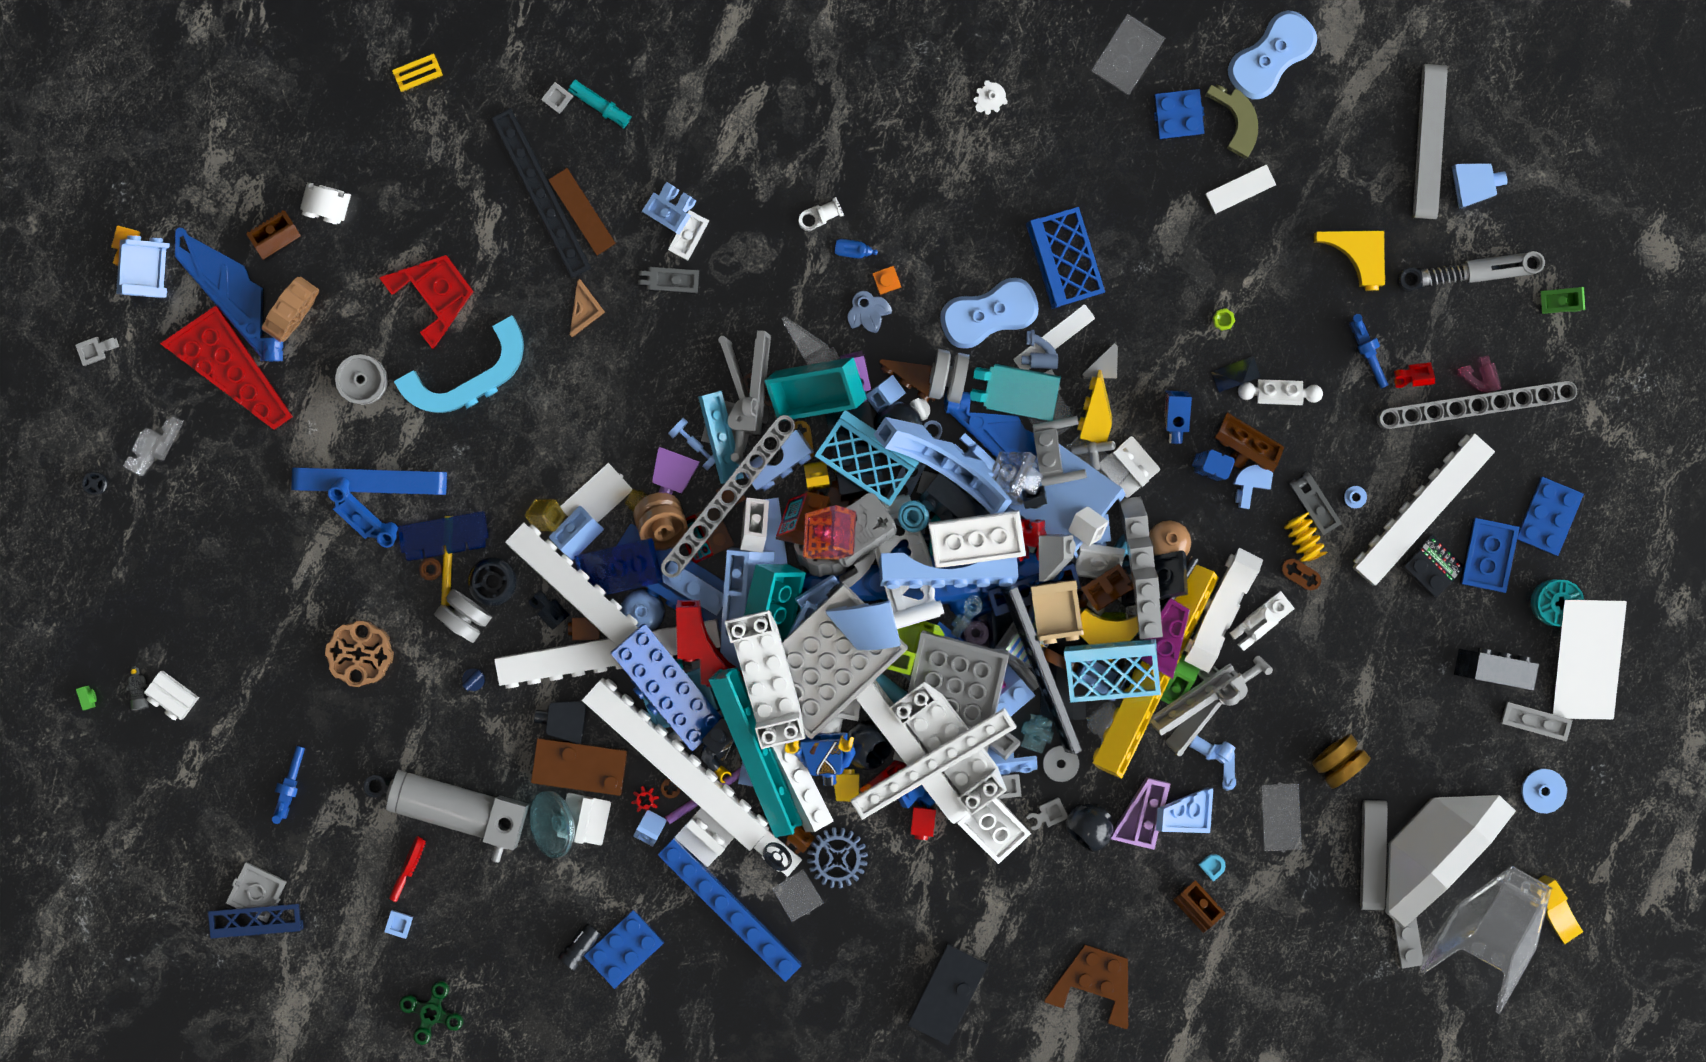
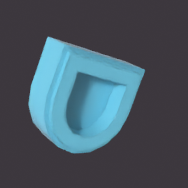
M1210 854L1198 863L1212 881H1215L1225 871L1226 867L1224 859L1217 854Z

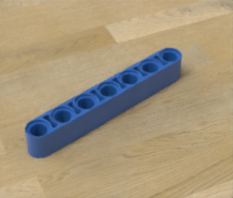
M292 468L291 490L329 491L331 485L339 477H344L349 481V492L446 495L447 472Z

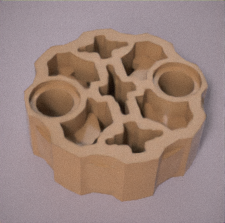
M302 277L295 278L268 313L262 330L280 343L287 340L311 309L319 289Z
M359 620L340 626L334 631V635L326 645L325 656L328 659L330 672L335 678H339L349 686L354 687L379 681L385 676V672L393 661L394 652L391 649L390 637L384 629L378 628L369 621ZM360 625H364L368 629V634L364 638L357 634V628ZM343 638L346 640L347 644H354V647L347 646ZM377 643L380 644L375 650L367 649V646L374 647ZM338 644L339 649H342V653L336 657V653L332 652V648L337 647ZM360 647L361 652H365L366 654H370L371 656L366 655L360 657L359 660L358 655H354L353 653H349L348 651H357ZM383 650V654L387 655V659L381 663L380 658H377L376 655ZM344 657L352 658V661L345 660L342 664L338 663L342 661ZM365 660L373 661V664L375 665L376 669L372 666L371 663H364ZM355 669L362 673L360 682H355L351 678V673Z

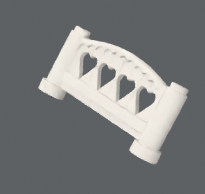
M899 495L890 507L882 501L880 502L893 520L898 518L901 506L911 501L909 495ZM881 523V524L879 525V526L882 527L883 529H885V528L887 527V526L884 525L883 523ZM905 530L903 536L894 535L875 548L879 566L881 553H891L901 540H907L909 542L907 548L911 550L909 557L924 565L933 567L930 553L921 531L909 532ZM922 585L920 591L924 593V597L921 600L903 596L909 589V586H900L896 589H888L884 586L888 600L891 602L897 629L940 617V614H944L941 600H935V588L931 587V585Z

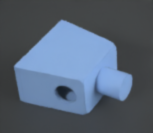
M1455 164L1452 166L1459 208L1497 195L1496 186L1507 185L1506 172L1493 173L1491 164Z

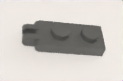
M648 267V271H638L639 276H647V280H638V285H646V290L698 293L699 270Z

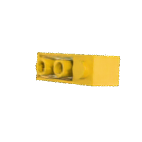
M1098 370L1097 376H1092L1089 386V389L1092 390L1091 397L1086 396L1083 406L1086 414L1084 418L1080 417L1077 430H1080V439L1101 443L1108 440L1112 426V413L1102 370Z

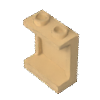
M1075 579L1030 586L1038 641H1043V644L1057 643V638L1065 637L1066 641L1078 640L1079 635H1084Z

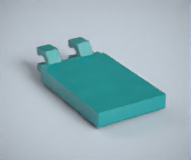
M995 364L990 369L976 367L973 378L988 380L986 391L979 389L971 390L970 399L972 401L984 402V406L987 407L986 409L1053 421L1061 376Z

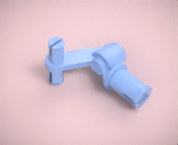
M1197 735L1189 747L1206 756L1207 760L1216 759L1224 764L1222 787L1226 791L1232 790L1236 786L1235 747L1228 742H1223L1220 745L1214 744L1213 746Z

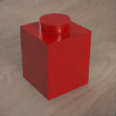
M913 806L910 833L915 835V839L928 840V836L933 837L936 816L935 808L929 809L927 807Z

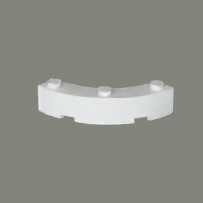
M1241 548L1237 550L1235 555L1230 554L1225 564L1228 568L1212 599L1209 598L1204 608L1205 613L1193 640L1189 639L1184 651L1187 654L1184 661L1209 673L1219 656L1225 640L1226 630L1230 628L1240 608L1239 604L1244 593L1247 594L1258 575L1263 559Z

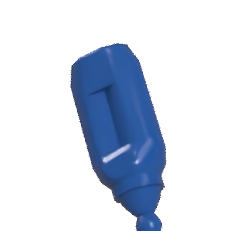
M836 240L835 254L838 256L859 259L878 253L876 249L873 250L861 241Z

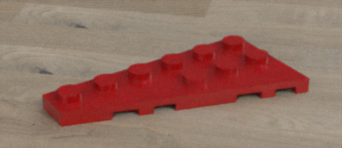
M214 306L160 343L272 429H277L293 418L217 306Z

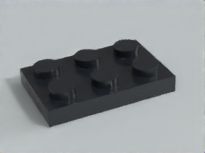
M1180 550L1154 556V565L1159 581V600L1188 595L1186 553ZM1123 562L1122 568L1132 581L1130 562ZM1134 589L1121 596V602L1124 607L1136 605Z

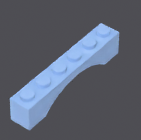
M881 553L879 558L880 586H886L888 589H896L900 586L921 588L922 585H931L933 588L954 585V587L961 588L966 587L968 584H976L978 587L999 584V586L1007 587L1017 581V557L978 562L964 568L939 569L917 562L905 553Z

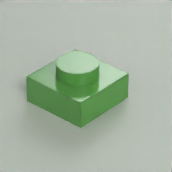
M89 686L76 689L82 710L96 707L94 702H97V698L93 689H90Z

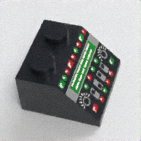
M1431 534L1401 567L1431 597L1437 598L1452 583L1464 565Z

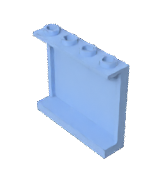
M1059 444L1063 473L1085 469L1087 478L1044 486L1047 504L1037 509H1025L1022 491L1042 486L1038 459H1036L1008 494L1012 502L1005 512L1019 510L1021 519H1030V528H1032L1031 522H1034L1036 519L1045 520V531L1047 534L1073 535L1069 532V528L1076 513L1086 507H1090L1104 517L1116 500L1121 502L1126 494L1122 487ZM1073 535V541L1076 545L1074 557L1077 558L1078 554L1076 551L1083 542Z

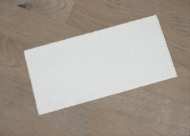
M1565 600L1553 715L1568 719H1614L1626 601Z

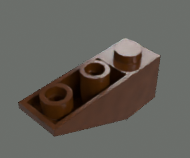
M880 360L879 363L883 365L880 369L889 376H892L893 373L901 378L899 383L908 389L914 387L919 391L917 395L926 402H929V400L935 401L934 398L928 397L932 366Z

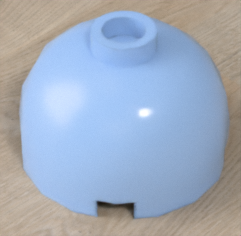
M644 589L631 592L621 603L622 609L620 611L625 616L630 614L639 622L636 625L638 628L645 624L653 631L664 620L665 608L660 597L655 598Z

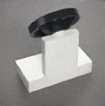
M769 830L754 846V849L762 855V858L771 868L778 872L781 871L787 877L802 861V858L778 838H775Z

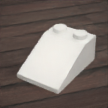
M998 797L974 815L970 816L967 814L957 822L998 864L1031 835L1030 831Z

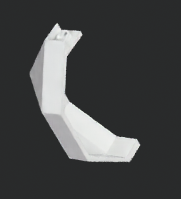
M1500 795L1430 799L1388 843L1385 912L1401 928H1405L1441 896L1481 855L1509 821L1515 810Z

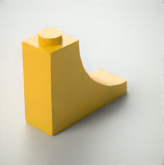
M1384 231L1314 233V243L1333 246L1350 259L1358 275L1359 287H1365V291L1379 290V286L1385 285Z
M1088 608L1083 612L1080 610L1084 635L1080 636L1088 644L1131 641L1139 632L1137 615L1127 619L1116 620L1101 617Z
M1544 875L1527 886V889L1563 944H1566L1583 932L1566 900L1568 898L1555 879Z

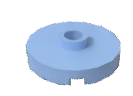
M1541 768L1532 771L1522 783L1521 794L1523 801L1529 808L1538 813L1547 814L1556 811L1563 805L1567 795V787L1560 774L1550 769ZM1542 788H1548L1547 795H1542Z

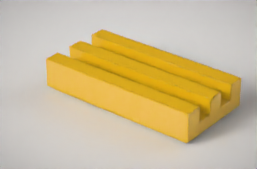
M435 54L392 70L401 92L443 75ZM429 61L433 62V64L420 68L401 77L399 75L402 72L425 64ZM434 68L436 69V72L403 85L402 81Z

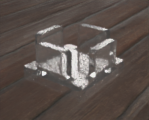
M999 452L991 470L994 473L992 478L1012 500L1010 505H1022L1023 499L1019 497L1022 488L1029 494H1035L1043 477L1037 471L1038 464L1034 462L1036 456L1031 452Z

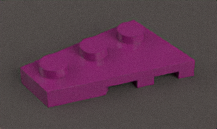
M1170 598L1161 612L1163 637L1149 639H1156L1159 672L1173 680L1190 610ZM1142 656L1140 659L1150 666L1153 664L1152 656Z

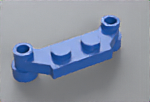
M339 477L328 491L329 498L335 502L333 510L364 539L367 537L377 538V542L382 547L388 548L393 546L397 538V525L392 522L382 523L349 492V481L344 477Z

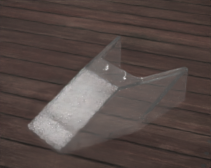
M1511 866L1457 904L1425 950L1421 972L1426 973L1458 950H1464L1504 973L1496 1005V1013L1500 1014L1537 949L1552 888Z

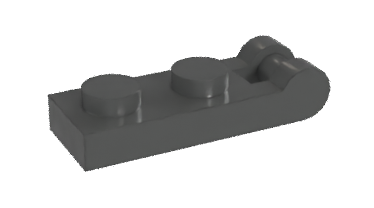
M1308 471L1303 473L1302 477L1297 481L1294 479L1289 482L1291 489L1305 510L1309 512V516L1322 536L1342 524ZM1308 484L1311 490L1304 494L1301 488Z

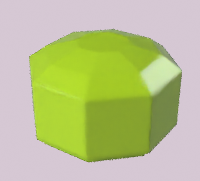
M1228 309L1217 310L1212 318L1214 327L1221 331L1231 329L1235 323L1234 313Z

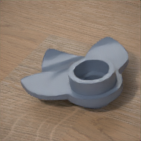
M859 291L852 298L853 307L848 312L847 317L852 329L862 324L868 331L877 333L881 327V316L891 314L892 310L884 298L873 297L868 291ZM862 299H867L865 306L860 305Z

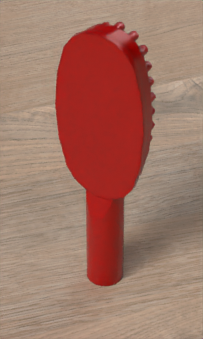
M416 836L404 862L401 874L391 892L389 899L392 901H398L405 885L406 877L413 875L412 872L416 868L415 865H417L420 855H422L421 851H423L426 841L419 836Z

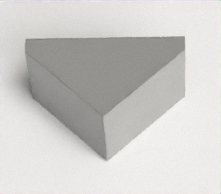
M1114 343L1081 376L1084 379H1091L1092 376H1097L1098 370H1102L1103 379H1117L1118 346Z

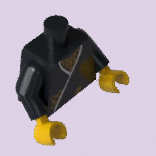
M723 717L702 739L704 747L701 751V759L718 776V780L725 783L722 780L724 774H728L730 777L732 774L720 765L736 748V744Z

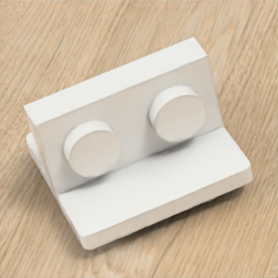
M1132 436L1100 462L1102 471L1110 480L1123 488L1126 498H1129L1140 487H1143L1149 482V479L1160 471L1159 466Z
M568 793L558 834L559 837L572 839L574 842L581 844L586 842L602 845L611 802Z
M702 808L675 836L685 848L707 867L721 855L727 845L734 839L726 829Z

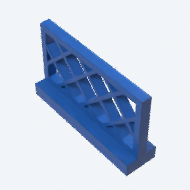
M1079 207L1034 219L1026 223L1052 309L1105 293ZM1073 213L1077 220L1074 229L1063 224L1066 216ZM1052 221L1058 225L1053 235L1045 231L1043 222ZM1061 227L1072 232L1067 243L1056 237ZM1074 235L1083 239L1084 244L1081 250L1070 245ZM1053 241L1065 246L1060 257L1051 251L1050 247ZM1068 248L1078 253L1074 264L1063 259ZM1081 256L1089 259L1090 267L1087 272L1076 266ZM1060 262L1071 267L1067 278L1058 273L1057 268ZM1074 269L1085 275L1080 286L1069 280ZM1088 277L1096 281L1098 290L1090 292L1083 288ZM1067 283L1078 289L1073 298L1066 299L1064 289Z

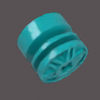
M1550 579L1544 581L1535 588L1531 596L1533 614L1546 625L1562 627L1564 605L1556 606L1555 602L1559 601V599L1564 600V602L1565 600H1584L1583 593L1576 584L1568 580Z

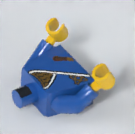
M847 732L818 733L812 739L805 734V739H802L800 744L799 740L785 743V751L794 754L812 776L822 775L824 786L837 784L836 775L842 774L844 769L850 766L856 754L853 746L854 738L850 737L848 741Z

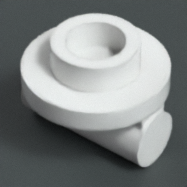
M919 398L911 401L910 405L919 412L922 421L928 419L930 414L929 404Z

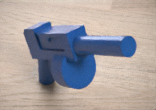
M1356 314L1353 317V321L1349 322L1352 332L1355 333L1358 343L1357 348L1360 355L1363 354L1364 358H1367L1379 387H1386L1388 382L1376 358L1377 352L1375 349L1380 347L1377 338L1370 339L1362 321V316Z
M296 746L287 778L284 779L283 784L277 783L275 792L280 793L274 816L272 817V822L275 824H279L282 818H287L290 809L288 807L291 804L292 797H296L298 788H295L297 784L296 777L305 750L303 747Z

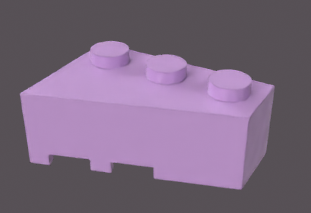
M1146 777L1114 827L1111 839L1154 850L1159 832L1156 831L1157 810L1166 804L1170 783Z

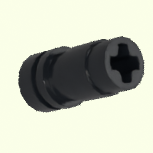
M587 923L582 930L580 929L572 939L573 942L564 948L565 952L562 951L558 958L575 971L579 966L578 962L584 960L582 957L588 953L601 934Z

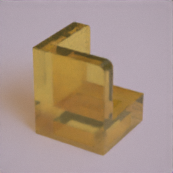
M536 499L525 514L529 523L534 525L539 531H556L566 516L558 502L553 499Z

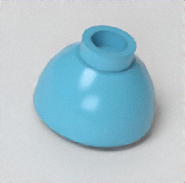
M909 501L901 506L898 519L905 530L919 532L929 522V511L921 502Z

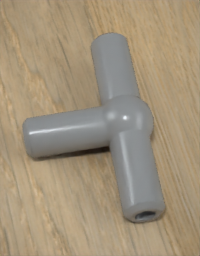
M1114 441L1091 442L1088 445L1072 447L1071 452L1074 455L1089 453L1091 466L1098 471L1100 470L1098 452L1114 450L1116 445Z

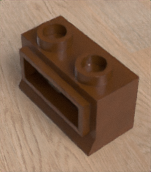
M1117 564L1082 587V590L1092 606L1097 611H1100L1133 589V582L1122 566Z

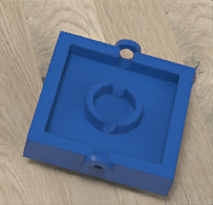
M1200 89L1154 94L1156 105L1154 118L1158 124L1159 139L1204 134V107L1201 105Z

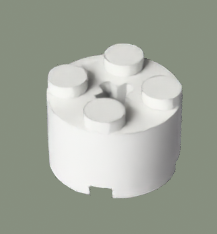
M307 182L300 207L303 210L302 215L312 218H319L320 215L324 217V221L333 224H340L341 221H344L351 194H344V191L319 185V187L313 186L314 183Z

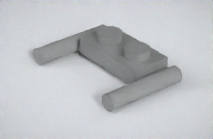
M1077 416L1033 424L1042 486L1087 478L1085 469L1063 473L1057 429L1079 425Z

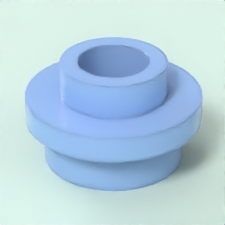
M1352 486L1346 490L1344 500L1349 507L1360 508L1366 503L1367 494L1363 488ZM1354 493H1358L1360 496L1357 502L1352 499Z

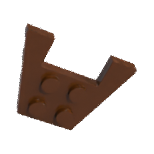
M1085 944L1061 978L1056 982L1050 993L1047 994L1044 1002L1064 1008L1070 987L1081 989L1114 1000L1108 1023L1128 1029V958Z

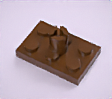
M1226 413L1215 436L1222 445L1235 449L1229 457L1234 458V466L1237 468H1244L1250 458L1262 469L1274 472L1284 450V446L1229 413Z

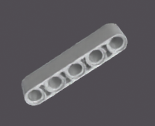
M1363 800L1360 881L1361 910L1385 909L1387 801Z

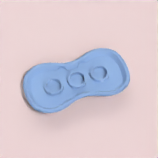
M1287 10L1278 13L1271 19L1264 35L1257 43L1238 52L1231 59L1228 66L1230 81L1236 89L1248 98L1261 99L1273 92L1282 73L1289 66L1305 59L1313 52L1317 43L1315 29L1304 16L1295 11Z
M1008 278L983 295L961 296L947 302L940 316L942 329L952 345L958 348H972L994 332L1000 330H1019L1031 325L1038 315V301L1034 290L1027 281L1020 278Z

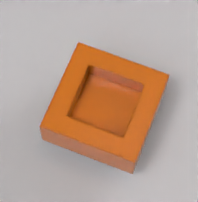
M894 266L873 273L880 295L901 288Z

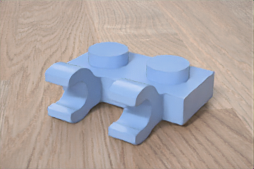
M666 182L659 195L656 193L652 194L642 212L675 233L680 234L691 217L686 212L694 206L696 200L683 193L677 205H673L669 201L677 196L679 189Z

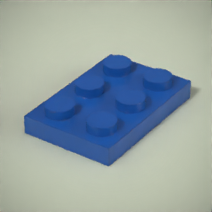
M1541 477L1520 526L1517 540L1559 556L1584 494Z
M1474 518L1461 584L1506 593L1520 527Z
M633 910L591 948L584 957L615 989L664 942L639 914Z

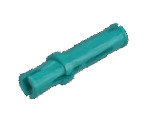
M576 79L568 89L569 93L602 113V117L613 120L622 128L627 126L632 117L617 108L614 102H608Z

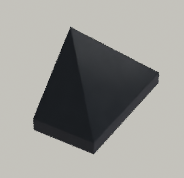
M1253 356L1211 371L1218 392L1261 377Z

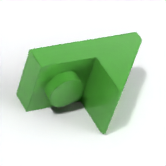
M1584 287L1541 291L1542 314L1585 310Z

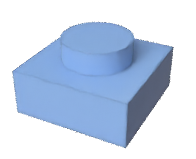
M391 910L384 932L406 939L413 916Z

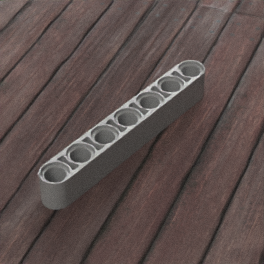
M1424 64L1422 69L1413 203L1414 218L1437 219L1447 65Z

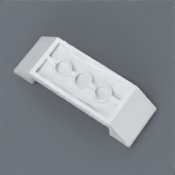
M766 610L725 620L730 643H734L756 719L755 730L760 748L765 749L805 739L801 708L778 627L771 612Z
M925 682L888 708L901 726L906 723L909 725L928 752L933 751L969 729L943 694ZM984 748L944 771L961 793L957 799L970 816L1007 791L997 765Z

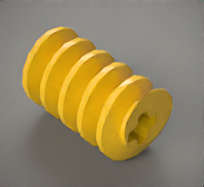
M1309 512L1293 518L1284 527L1285 529L1293 530L1288 537L1297 538L1292 545H1300L1296 553H1304V556L1300 559L1301 562H1309L1328 553L1327 551L1320 552L1324 547V543L1316 544L1320 539V535H1312L1317 530L1316 527H1308L1313 522L1312 519H1304Z

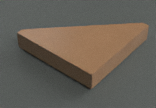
M580 279L577 281L570 331L571 337L605 313Z

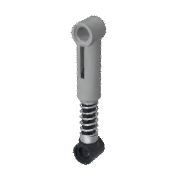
M1532 251L1468 260L1465 264H1461V266L1456 264L1455 267L1450 265L1448 268L1445 266L1442 269L1437 267L1435 270L1434 268L1430 270L1408 268L1399 273L1397 283L1402 290L1412 291L1423 288V286H1429V284L1432 286V283L1438 285L1439 282H1442L1444 284L1446 281L1448 283L1450 281L1456 283V280L1462 282L1463 279V281L1466 280L1468 283L1533 275L1543 270L1545 260L1541 253ZM1529 257L1536 260L1537 266L1535 269H1530L1527 266ZM1519 263V267L1499 269V266ZM1406 274L1414 276L1415 283L1412 286L1405 283Z

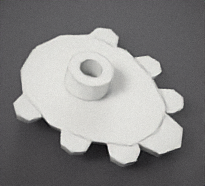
M985 81V86L977 89L979 96L974 98V102L977 103L975 107L978 112L985 110V113L989 115L991 110L998 112L1002 104H1007L1006 93L1001 85Z

